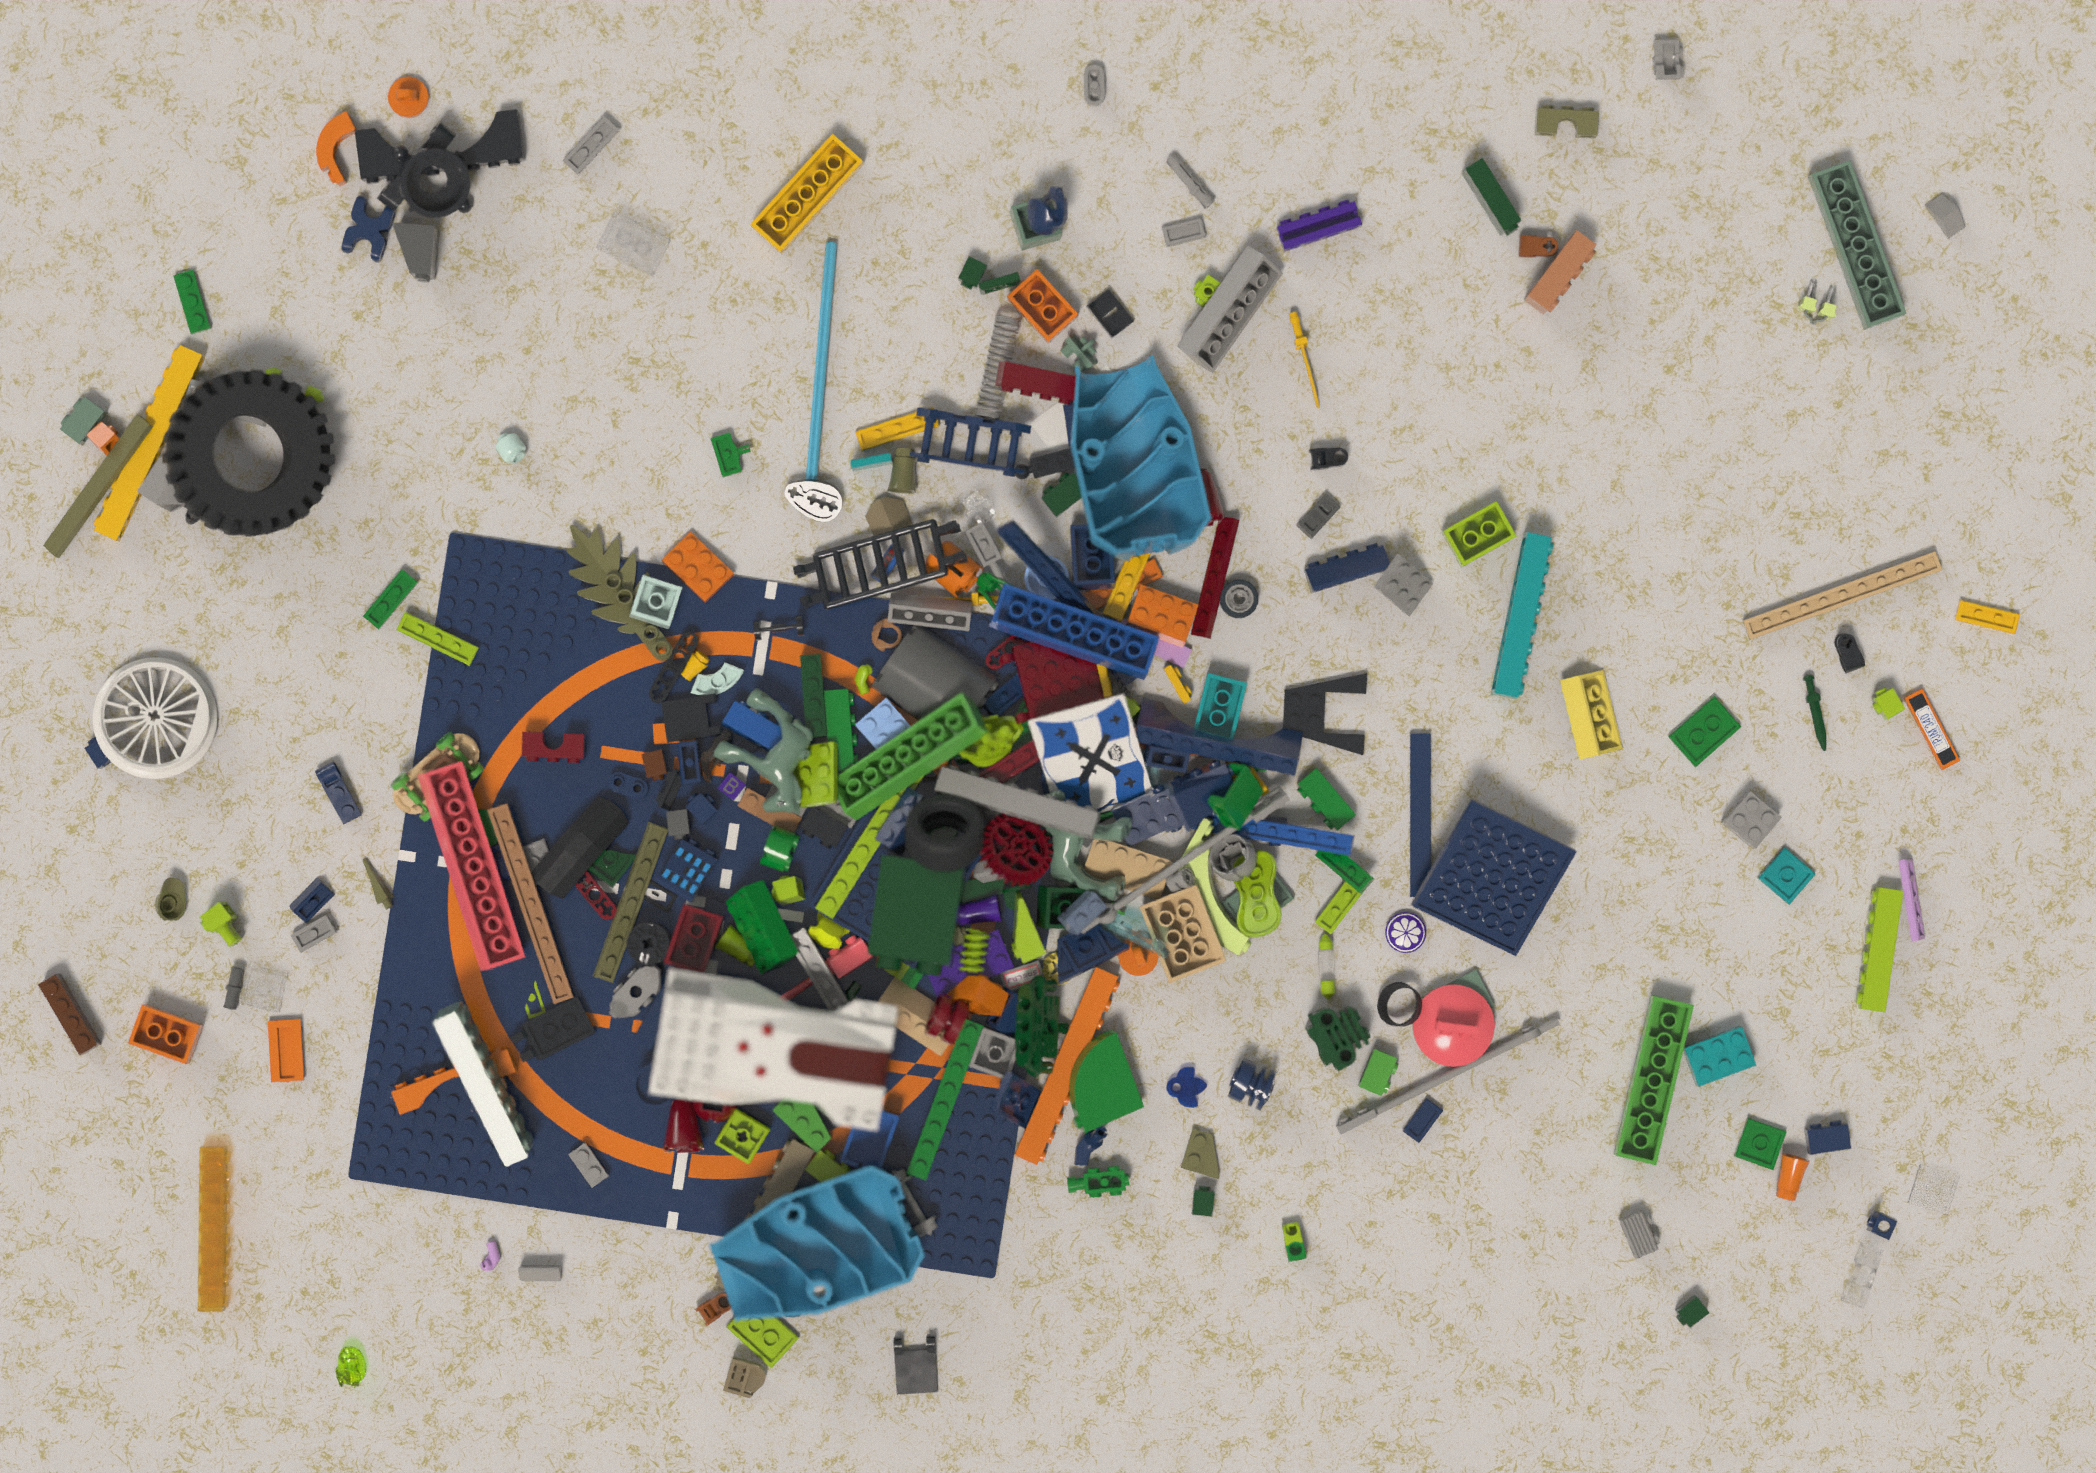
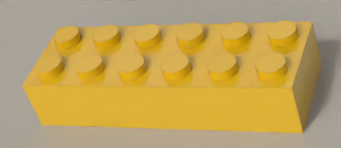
M832 134L750 224L751 227L782 255L864 165L863 161Z

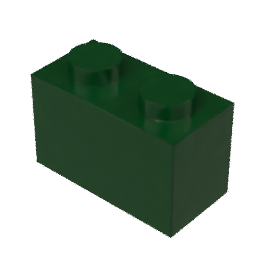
M1067 472L1058 479L1060 482L1055 487L1050 485L1042 492L1044 495L1041 497L1042 501L1056 518L1081 499L1077 476L1074 473L1069 475Z

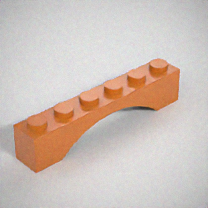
M503 1046L491 1050L492 1054L489 1057L496 1062L498 1067L497 1073L500 1078L518 1071L509 1048L504 1049ZM453 1064L454 1068L447 1071L445 1067L433 1071L434 1075L428 1078L426 1074L414 1078L415 1082L408 1085L407 1082L395 1085L396 1089L391 1093L399 1114L401 1115L420 1108L427 1096L437 1086L451 1078L460 1076L455 1065Z

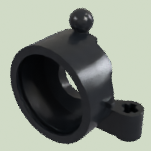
M439 121L433 127L421 147L413 150L410 154L405 146H396L392 154L395 160L403 161L400 171L392 182L384 187L377 199L392 211H395L405 199L410 206L409 212L414 210L421 215L432 218L448 216L457 210L461 213H468L472 209V201L467 198L470 190L468 170L458 157L460 153L458 150L453 153L446 149L455 138L456 133ZM438 166L445 172L447 181L445 187L440 192L428 193L420 187L419 176L426 167Z

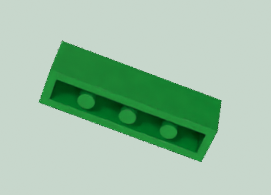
M849 689L824 691L827 741L837 743V772H844L859 762L858 754H854L853 746H857L856 734H852V726H855V713H851L850 705H854L853 693H849Z

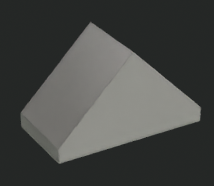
M1943 194L1925 205L1948 239L1965 228L1958 207Z

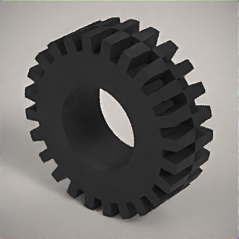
M238 370L220 375L199 385L191 394L183 398L179 409L171 415L169 420L171 422L170 428L164 434L163 442L166 443V452L162 454V461L167 463L168 474L165 477L168 484H173L176 494H174L175 499L178 503H184L189 509L187 513L194 519L199 518L205 523L204 526L212 530L218 529L223 531L224 534L232 536L242 535L251 537L274 533L292 526L297 520L306 517L310 513L311 507L320 502L324 496L321 492L324 486L329 485L332 475L328 473L330 466L335 463V454H330V444L334 443L333 433H327L325 423L329 421L325 413L319 414L315 407L317 401L312 396H305L301 392L303 387L295 382L288 383L283 380L284 376L276 373L266 374L263 373V370ZM237 416H251L266 422L277 433L283 447V463L278 476L269 486L260 491H244L232 486L221 476L214 461L213 449L218 432L230 419Z

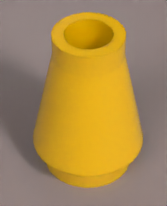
M697 650L691 654L681 675L688 681H691L708 666L707 663L710 659Z

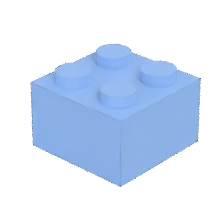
M887 698L855 724L876 749L911 727Z

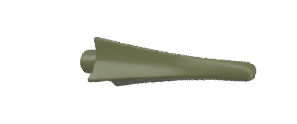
M364 858L363 863L368 873L377 904L383 903L386 910L393 907L390 899L394 895L378 877L368 860Z

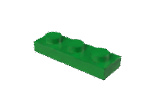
M194 270L173 275L190 334L193 335L211 329Z
M402 569L363 617L380 630L419 582Z
M1320 850L1315 854L1318 859L1360 894L1374 880L1370 874L1347 855Z

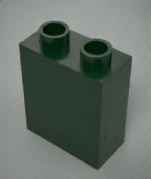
M882 855L867 953L877 957V968L900 971L902 960L918 962L917 973L941 976L943 966L953 967L967 871L965 868L951 872H938L921 866L913 859Z

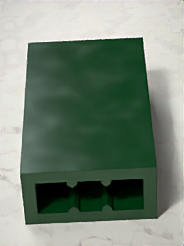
M1481 158L1465 168L1462 175L1499 235L1506 234V236H1509L1519 228L1518 224L1521 222V218L1488 165Z

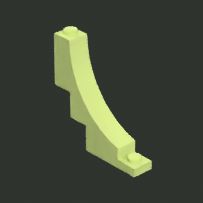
M1207 816L1202 820L1183 856L1207 841L1204 837H1209L1213 831V819ZM1210 848L1182 868L1188 867L1194 874V885L1198 886L1220 945L1239 956L1242 952L1246 953L1250 948L1252 942L1249 940L1251 937L1241 933L1238 925L1230 918L1219 901L1212 879Z

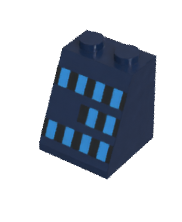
M688 837L687 841L685 839L680 841L655 882L689 902H694L719 859L715 858L717 854L708 848L705 851L698 848L699 843Z

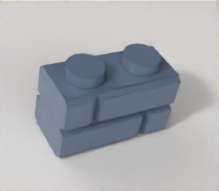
M1086 890L1066 909V912H1063L1058 917V920L1069 933L1078 935L1107 907L1095 892Z

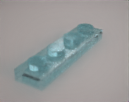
M1114 920L1108 924L1099 923V925L1164 959L1170 953L1164 947L1166 945L1164 942L1157 938L1154 941L1149 939V935L1139 929L1137 932L1133 931L1132 926L1124 921L1118 923Z

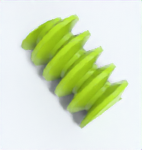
M965 928V930L970 932V934L964 935V938L969 940V942L962 943V946L967 948V950L961 951V954L966 958L959 960L960 963L964 964V967H959L958 969L977 973L984 971V967L979 964L986 962L981 955H986L987 951L982 949V947L989 945L984 939L990 938V935L983 931Z

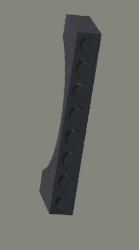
M517 109L496 112L493 122L481 139L470 148L459 153L458 157L468 168V171L480 170V166L487 165L488 168H498L502 163H508L509 166L521 164L520 161H525L520 117ZM375 128L356 130L355 139L361 180L367 182V184H377L382 179L392 182L398 175L403 162L397 161L393 157L394 147L389 145ZM429 166L421 174L437 176L440 175L439 172H442L443 169L438 166Z

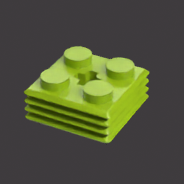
M737 1108L728 1119L715 1144L745 1163L750 1164L770 1132V1128ZM746 1131L748 1139L739 1141L740 1136L737 1133Z

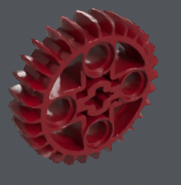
M1001 814L1000 817L996 816L984 828L983 848L980 853L984 857L981 859V862H987L985 869L991 868L990 875L997 874V880L1003 878L1004 884L1011 881L1012 886L1018 883L1021 887L1024 883L1026 885H1029L1031 882L1034 883L1045 874L1052 861L1053 851L1050 849L1053 844L1047 843L1050 837L1044 836L1046 830L1041 831L1040 824L1035 825L1033 822L1010 815ZM1013 828L1019 829L1020 832L1017 833ZM1034 844L1036 845V848H1037V851H1038V852H1036V851L1032 848V846H1033ZM993 846L1000 851L998 854L995 853ZM1014 865L1019 871L1011 869V867Z

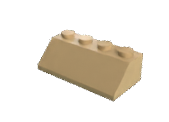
M1093 839L1084 869L1090 875L1105 880L1115 876H1125L1124 889L1133 891L1170 866L1173 861L1115 842ZM1166 878L1142 895L1154 899L1161 898Z
M894 977L878 1003L896 1005L895 1027L941 1056L949 1045L941 1041V1033L936 1038L924 1033L929 1014L935 1002Z

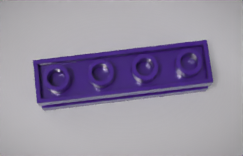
M1345 200L1337 203L1338 207L1330 209V206L1318 209L1319 213L1311 215L1308 212L1300 215L1298 220L1291 221V219L1279 222L1280 226H1277L1276 230L1283 251L1286 252L1361 227L1362 221L1358 216L1355 201Z

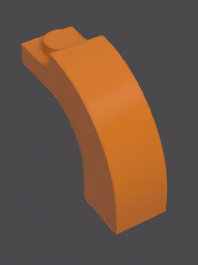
M347 111L337 115L325 125L319 135L316 147V156L320 169L323 172L330 169L327 172L332 183L336 182L339 186L347 182L337 164L336 151L339 144L344 139L354 135L357 130Z

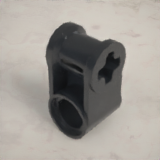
M1340 447L1309 449L1312 460L1310 470L1342 467L1348 461L1347 451ZM1336 452H1342L1345 459L1343 462L1337 463L1334 461L1333 455Z
M1847 633L1837 635L1834 640V646L1844 672L1847 674L1865 667L1864 658L1855 638ZM1843 638L1849 640L1846 646H1841Z

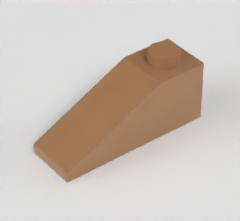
M749 788L746 789L737 805L738 807L771 825L795 832L802 819L800 816L789 812H765L762 805L767 798Z

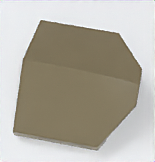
M886 496L874 501L865 516L873 536L913 525L903 500Z
M733 1356L723 1391L751 1398L764 1385L767 1374L759 1363Z

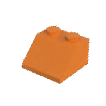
M978 974L977 976H967L947 995L953 997L954 1003L958 1000L968 1003V1012L972 1014L1001 1016L1009 993L1004 991L1001 985L990 982L989 977Z

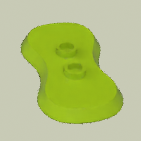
M1256 850L1257 863L1254 871L1248 877L1244 876L1243 880L1233 881L1240 895L1237 925L1241 933L1247 937H1260L1273 932L1279 926L1282 916L1280 905L1276 900L1273 890L1276 861L1271 853L1264 850ZM1244 855L1237 858L1233 869L1245 862Z

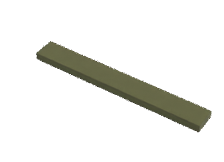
M136 414L43 545L55 557H61L153 428L142 416Z
M651 822L647 824L616 914L593 976L611 983L614 982L627 946L628 935L634 927L667 836L668 828Z

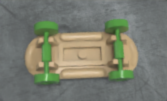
M448 732L436 743L437 747L408 773L403 772L394 779L390 787L393 789L394 803L400 810L408 814L421 813L419 817L423 822L431 818L417 775L461 761L463 762L468 781H472L483 771L484 767L481 763H477L479 759L478 745L469 735Z

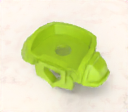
M998 715L982 716L989 733L984 734L979 740L959 752L961 757L968 759L978 767L991 766L1011 754L1012 743L1020 737L1024 729L1021 723L1016 724L1015 717L1002 716L998 718Z

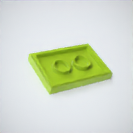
M777 1317L743 1319L738 1322L734 1318L726 1326L728 1330L771 1369L799 1339Z

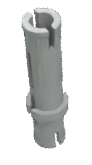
M1174 154L1166 161L1188 187L1189 193L1198 199L1204 209L1208 208L1215 201L1205 190L1204 184L1200 183L1193 176L1177 154Z

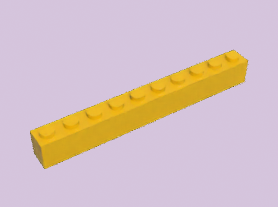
M182 345L174 349L171 355L173 361L170 367L167 366L162 375L164 380L155 389L153 404L150 403L146 409L145 415L147 417L145 420L153 428L123 468L119 477L111 485L113 490L110 497L107 496L102 504L104 510L94 521V531L115 541H121L142 495L137 490L160 457L166 444L163 442L165 432L170 428V417L179 409L180 402L186 397L191 379H196L204 362L205 356Z

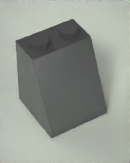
M393 222V228L409 273L419 282H430V279H435L439 230L431 225Z

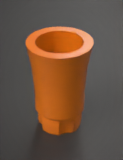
M1782 1153L1780 1175L1777 1183V1197L1790 1201L1796 1200L1797 1192L1800 1190L1801 1182L1810 1160Z

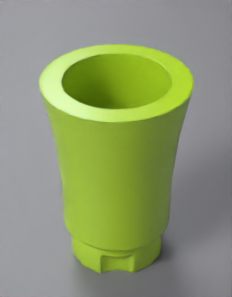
M730 924L714 948L727 953L741 963L745 962L751 967L754 964V959L746 947L742 934Z

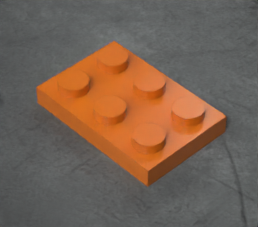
M691 531L662 559V562L704 603L734 576V573Z

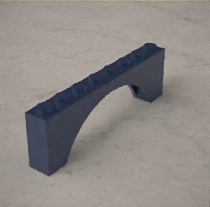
M1146 698L1142 700L1136 729V737L1139 743L1237 764H1245L1293 776L1296 774L1303 732L1282 728L1272 735L1255 739L1220 737L1202 732L1185 724L1175 717L1163 702Z

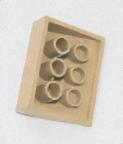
M1197 885L1140 906L1169 983L1227 961Z

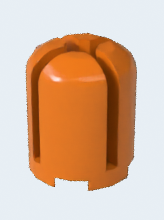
M951 541L942 542L945 557L962 551ZM930 553L925 561L928 573L939 570L937 558ZM968 555L967 563L952 565L963 574L961 578L948 568L947 576L935 579L957 599H960L957 595L963 590L967 593L978 580L976 574L979 569L983 570V567Z

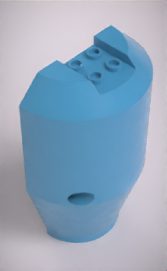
M1154 355L1149 356L1147 360L1134 367L1107 374H1085L1080 372L1079 366L1075 367L1076 383L1071 452L1091 542L1114 557L1125 561H1130L1132 556L1160 553L1165 550L1170 555L1191 546L1200 536L1210 521L1211 516L1191 427L1157 367Z
M872 1165L775 1199L717 1242L709 1244L735 1321L817 1315L911 1282L924 1254L915 1229H910L906 1216L902 1217L901 1215L905 1213L900 1199L904 1198L898 1178ZM796 1209V1211L788 1213L789 1210ZM817 1286L824 1287L820 1292L814 1291Z

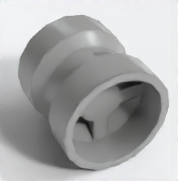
M1184 867L1168 876L1166 883L1168 888L1176 893L1181 891L1183 887H1192L1195 883L1193 872L1188 867Z

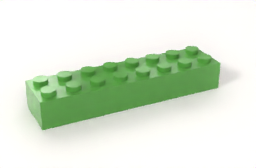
M963 693L959 694L837 776V798L844 813L855 820L860 819L979 740L984 734L989 733L974 700Z
M1651 995L1614 1149L1615 1156L1657 1165L1694 1005Z

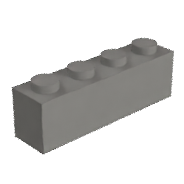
M891 592L887 622L969 631L972 602Z

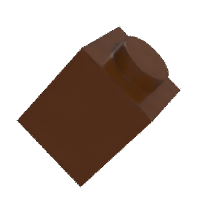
M663 750L643 753L642 759L647 778H652V781L665 779L664 775L668 774Z

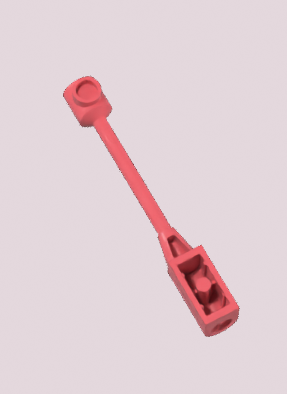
M853 935L845 941L846 946L841 949L833 948L828 952L830 956L825 962L833 975L836 974L839 979H842L875 957L867 954L869 945L861 937L857 938L856 935ZM809 977L781 995L780 998L789 1001L813 985V982Z

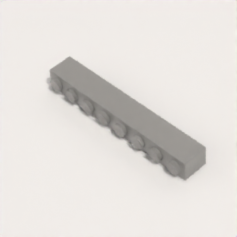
M949 765L948 768H941L935 791L939 795L959 796L976 806L1087 839H1094L1100 814L1093 807L1085 806V808H1081L1073 801L1066 800L1064 803L1057 801V797L1048 794L1045 797L1040 796L1035 790L1018 789L1019 786L1012 783L1003 785L999 783V780L987 777L986 780L980 778V775L975 772L968 771L967 774L959 772L960 769Z

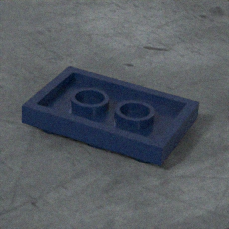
M1006 1071L1005 1076L1000 1082L998 1092L992 1100L990 1109L1017 1126L1026 1129L1042 1091L1013 1073Z

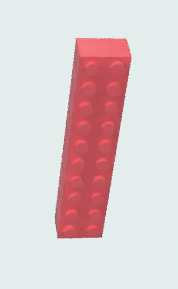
M457 762L417 775L480 971L489 970L524 958V951L463 762Z

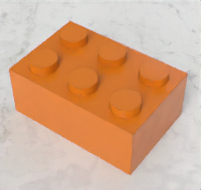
M1038 269L1007 296V300L1048 344L1078 318V313Z
M1141 584L1126 625L1160 637V640L1184 647L1198 604Z
M148 1004L141 1005L128 1044L183 1064H189L204 1024Z

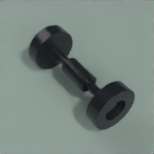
M797 615L796 624L790 625L781 623L761 628L759 620L753 621L755 641L762 640L761 632L766 631L775 633L797 628L798 636L804 635L802 615Z

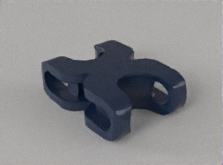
M359 195L351 211V218L357 225L346 229L341 246L342 252L351 253L357 242L368 240L372 245L371 259L379 263L387 247V241L381 233L392 229L397 210L392 211L385 206L381 216L370 218L366 213L367 199Z

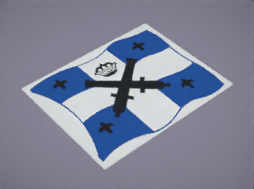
M1124 694L1028 721L1050 793L1062 790L1065 793L1064 803L1066 800L1077 803V806L1081 808L1089 806L1099 809L1111 799H1115L1107 808L1098 812L1100 814L1111 811L1112 808L1147 794L1152 787Z

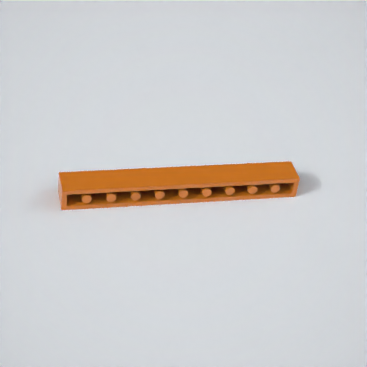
M1095 967L1055 1059L1054 1067H1052L1053 1072L1049 1074L1017 1147L1015 1156L1035 1165H1038L1039 1161H1044L1047 1154L1044 1148L1047 1142L1051 1144L1055 1132L1052 1131L1055 1123L1059 1125L1064 1114L1060 1112L1063 1104L1067 1106L1070 1100L1069 1081L1074 1063L1086 1045L1095 1038L1093 1037L1095 1030H1100L1104 1019L1101 1018L1103 1011L1108 1012L1112 1003L1109 997L1112 992L1116 993L1120 981L1117 980V975Z

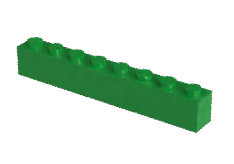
M969 1019L965 1020L907 1174L923 1180L927 1179L984 1025Z

